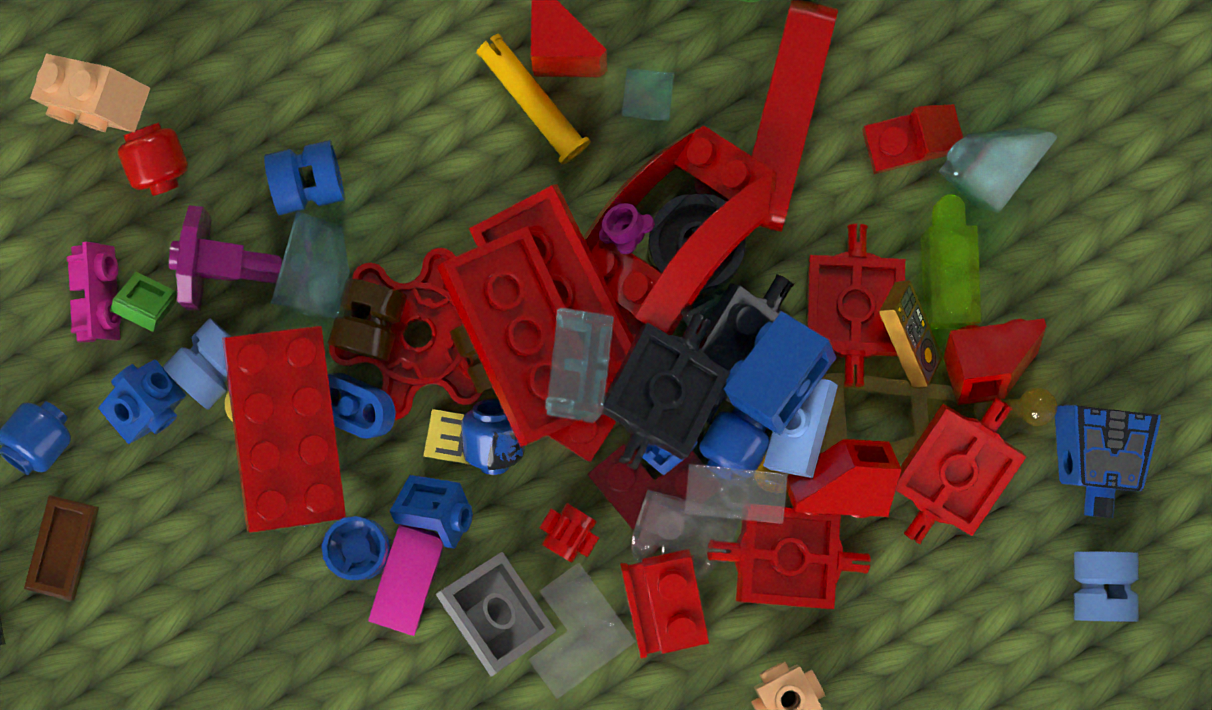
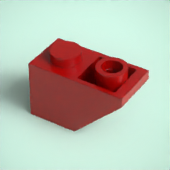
M1044 318L1034 320L1013 319L1004 324L981 327L978 325H967L958 330H951L943 358L957 405L993 401L995 397L1005 399L1039 352L1047 327Z
M842 439L819 454L813 478L789 474L786 476L785 487L795 512L812 516L838 514L851 515L857 518L869 516L888 517L900 477L901 467L889 441Z

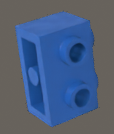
M781 311L773 323L768 322L761 328L755 339V347L745 361L741 360L732 367L724 390L734 407L780 435L833 364L836 356L828 339Z

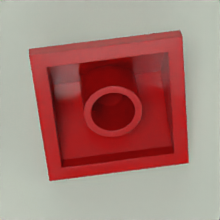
M532 0L531 61L534 77H601L607 72V49L558 0Z

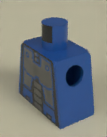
M1077 405L1055 406L1059 479L1061 484L1086 486L1084 515L1113 518L1116 490L1141 491L1144 488L1160 426L1161 415Z

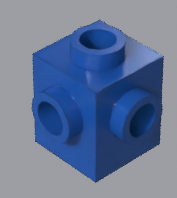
M154 359L138 369L132 364L119 372L111 381L115 388L98 409L129 445L151 431L154 434H158L167 428L177 418L174 410L185 398L186 394L158 361Z

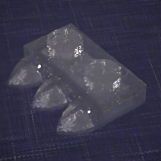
M647 490L632 536L633 557L636 563H640L642 559L652 557L660 546H662V555L689 549L692 554L696 579L700 581L708 576L717 567L719 562L726 563V561L708 560L707 552L726 553V550L709 549V541L712 539L714 541L733 542L741 518L733 512Z

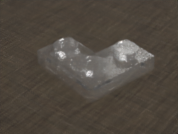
M577 563L540 590V593L568 631L532 656L529 661L556 699H558L636 641L580 563Z

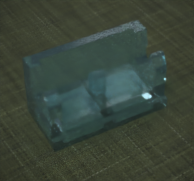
M563 308L558 309L548 397L545 407L547 414L584 420V422L594 423L602 415L614 316Z

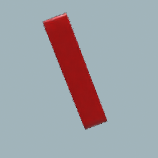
M791 0L751 155L777 172L775 192L771 190L769 214L773 218L768 225L763 222L759 225L760 227L782 232L838 14V9L804 0Z

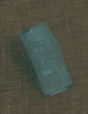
M1033 128L967 134L965 138L959 140L951 147L947 154L948 160L939 172L975 207L999 213L1057 137L1050 131Z
M296 212L271 304L312 317L329 319L338 317L341 306L339 302L346 279L350 274L341 225L302 212Z

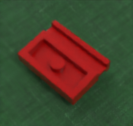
M689 549L642 559V562L628 565L627 562L620 564L641 659L648 657L647 654L658 651L664 654L709 644Z

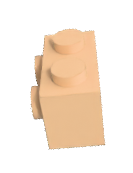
M46 54L37 74L30 99L47 106V116L68 124H74L75 119H78V123L101 132H106L107 127L135 133L151 88L111 67Z

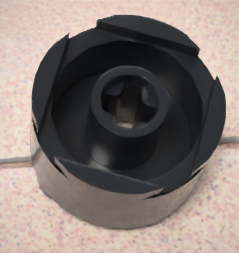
M686 194L677 196L667 202L655 216L654 228L649 234L648 255L650 264L663 273L669 262L687 241V237H691L726 201L715 195ZM746 238L720 264L697 297L716 292L732 280L743 260Z

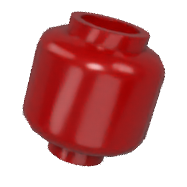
M157 122L137 129L135 133L130 132L123 135L125 143L121 144L117 152L132 188L136 190L149 188L152 196H156L179 187L176 178L183 175L189 166L178 136L173 129L161 128L160 123Z

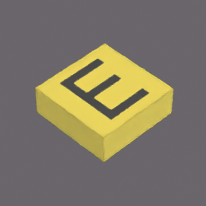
M432 409L424 457L471 465L465 460L462 452L461 421L464 414Z

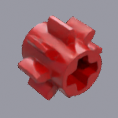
M568 503L565 504L561 513L550 508L539 527L548 533L541 545L573 563L578 553L588 558L600 539L591 533L597 521Z

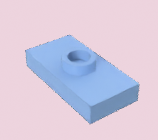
M821 379L780 435L772 432L764 467L773 471L813 478L838 387L837 384L831 380Z

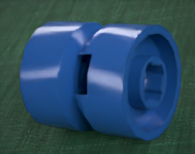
M331 140L305 145L302 154L298 155L291 149L264 155L267 180L278 215L305 210L308 201H314L318 206L345 201L341 173ZM312 166L316 186L307 188L302 168Z
M354 516L343 518L329 528L325 533L322 543L323 559L328 568L338 577L348 580L371 579L384 570L392 546L391 539L384 527L376 521Z

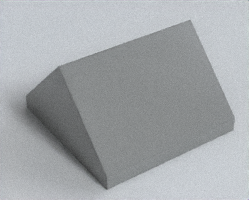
M503 552L436 594L491 677L556 632Z

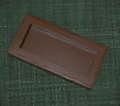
M49 495L25 582V590L70 601L75 600L99 507Z

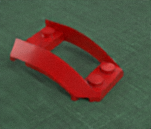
M704 125L655 155L612 196L584 235V239L614 300L634 314V317L643 323L648 322L666 334L672 335L675 330L671 326L686 303L692 305L716 269L743 239L763 222L768 225L773 218L769 214L771 190L774 192L776 190L777 172ZM679 166L729 200L691 235L669 262L663 273H661L633 252L621 254L616 245L603 243L599 233L602 229L603 218L611 208L623 203L632 204L636 207L658 182Z

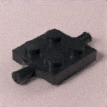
M776 274L771 286L764 297L761 298L752 295L739 285L730 283L708 319L711 322V326L708 328L699 348L704 351L711 361L730 372L737 362L745 361L754 349L755 339L761 328L768 322H774L781 312L779 307L794 284L785 277ZM726 383L705 422L707 424L711 423L710 421L723 400L731 402L724 390Z
M693 314L682 337L668 335L648 322L642 325L601 402L598 411L622 424L631 434L622 455L619 457L621 463H627L626 466L637 469L648 445L659 446L681 460L689 456L731 373L711 361L704 351L699 348L708 328L711 326V322L708 319L702 321L704 316Z

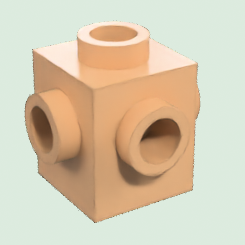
M784 661L759 674L763 682L754 686L759 697L751 701L755 710H823L818 699L824 697L825 693L812 670L804 673L797 664L788 668ZM786 691H794L795 701L793 704L787 707L782 706V695Z

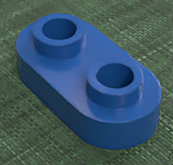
M344 373L328 374L335 427L360 438L383 436L391 430L395 421V407L391 397L385 391Z

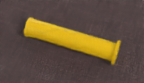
M496 34L490 37L492 44L489 45L485 41L477 49L476 54L484 60L559 153L558 161L562 165L568 163L586 149L591 141L588 137L582 138L506 45L501 35Z

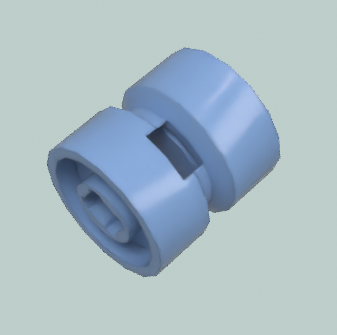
M211 318L191 337L193 347L191 349L180 348L163 366V369L177 384L208 410L227 391L225 384L227 373L222 338L231 337Z
M1074 552V579L1081 583V589L1074 593V620L1139 622V594L1131 590V584L1139 580L1138 553ZM1104 584H1108L1107 592L1104 590Z

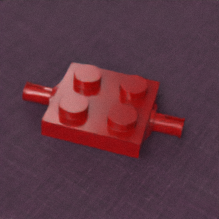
M857 223L847 225V252L834 256L809 255L806 326L828 339L835 355L845 358L844 386L852 387L854 384V368L855 387L865 386L864 359L875 355L898 356L879 311L894 283L905 281L906 259L881 258L872 253H867L868 225H859L857 242Z
M995 397L982 419L978 420L965 417L945 404L941 405L900 466L901 473L896 491L912 500L919 509L911 524L904 531L908 538L915 540L918 544H922L923 539L935 521L954 525L967 534L974 535L1026 459L1022 451L1004 441L997 432L1010 411L1013 410V407L1000 398Z
M743 504L741 533L737 542L714 541L711 539L708 543L709 549L726 550V553L707 552L709 561L735 562L738 572L736 602L834 609L836 584L842 571L864 574L869 572L870 565L853 564L852 561L871 562L869 553L843 552L839 537L841 515L822 514L812 516L795 512L794 508Z

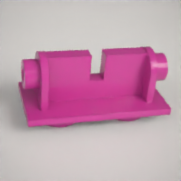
M82 242L80 246L71 247L72 255L67 256L70 291L85 290V298L70 300L71 333L76 334V341L78 343L95 342L96 339L120 340L119 324L121 316L111 312L112 301L118 294V262L115 257V246Z

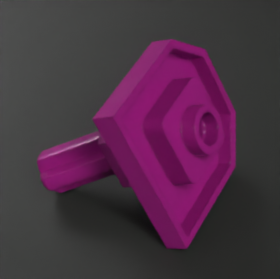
M189 205L180 233V240L172 241L169 253V269L176 270L177 302L186 310L201 311L205 279L223 281L246 279L272 284L278 283L283 273L284 265H282V258L277 255L243 250L244 245L209 240L212 217L204 207Z

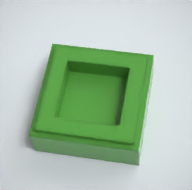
M135 272L113 299L111 312L154 332L175 305L177 291Z

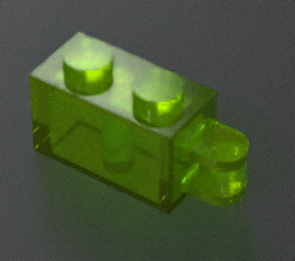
M948 194L941 197L933 206L931 212L932 227H928L921 235L924 314L931 329H958L967 325H978L982 322L978 226H966L964 202L960 197Z

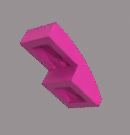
M399 524L375 596L369 622L412 636L415 635L444 548L439 534L422 528Z

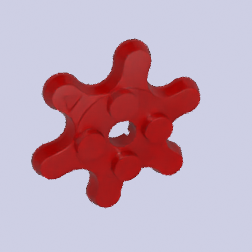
M436 248L428 252L423 259L419 276L408 283L393 281L387 275L384 268L372 262L364 263L354 271L353 279L378 284L408 296L400 322L392 324L390 328L396 337L389 361L365 357L329 345L331 358L339 365L353 366L358 363L367 362L379 368L383 376L381 390L385 391L394 403L395 420L402 419L409 414L416 392L428 384H436L443 387L455 402L462 405L475 403L483 393H477L467 371L469 367L467 358L460 356L449 333L451 330L463 325V322L437 268L442 262L456 257L452 251L446 248ZM371 311L369 313L367 321L371 320ZM416 321L427 323L432 330V339L425 346L419 348L411 347L405 339L407 327Z

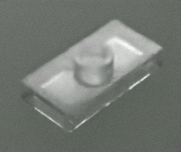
M689 464L685 514L783 524L788 474Z

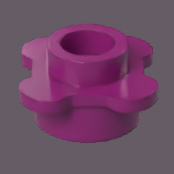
M627 203L619 204L605 214L599 237L605 244L612 243L616 245L621 254H629L643 240L645 233L652 231L655 222L651 215H641L634 205Z

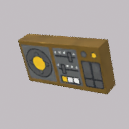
M911 281L895 282L879 313L910 385H912V388L928 387L943 356Z

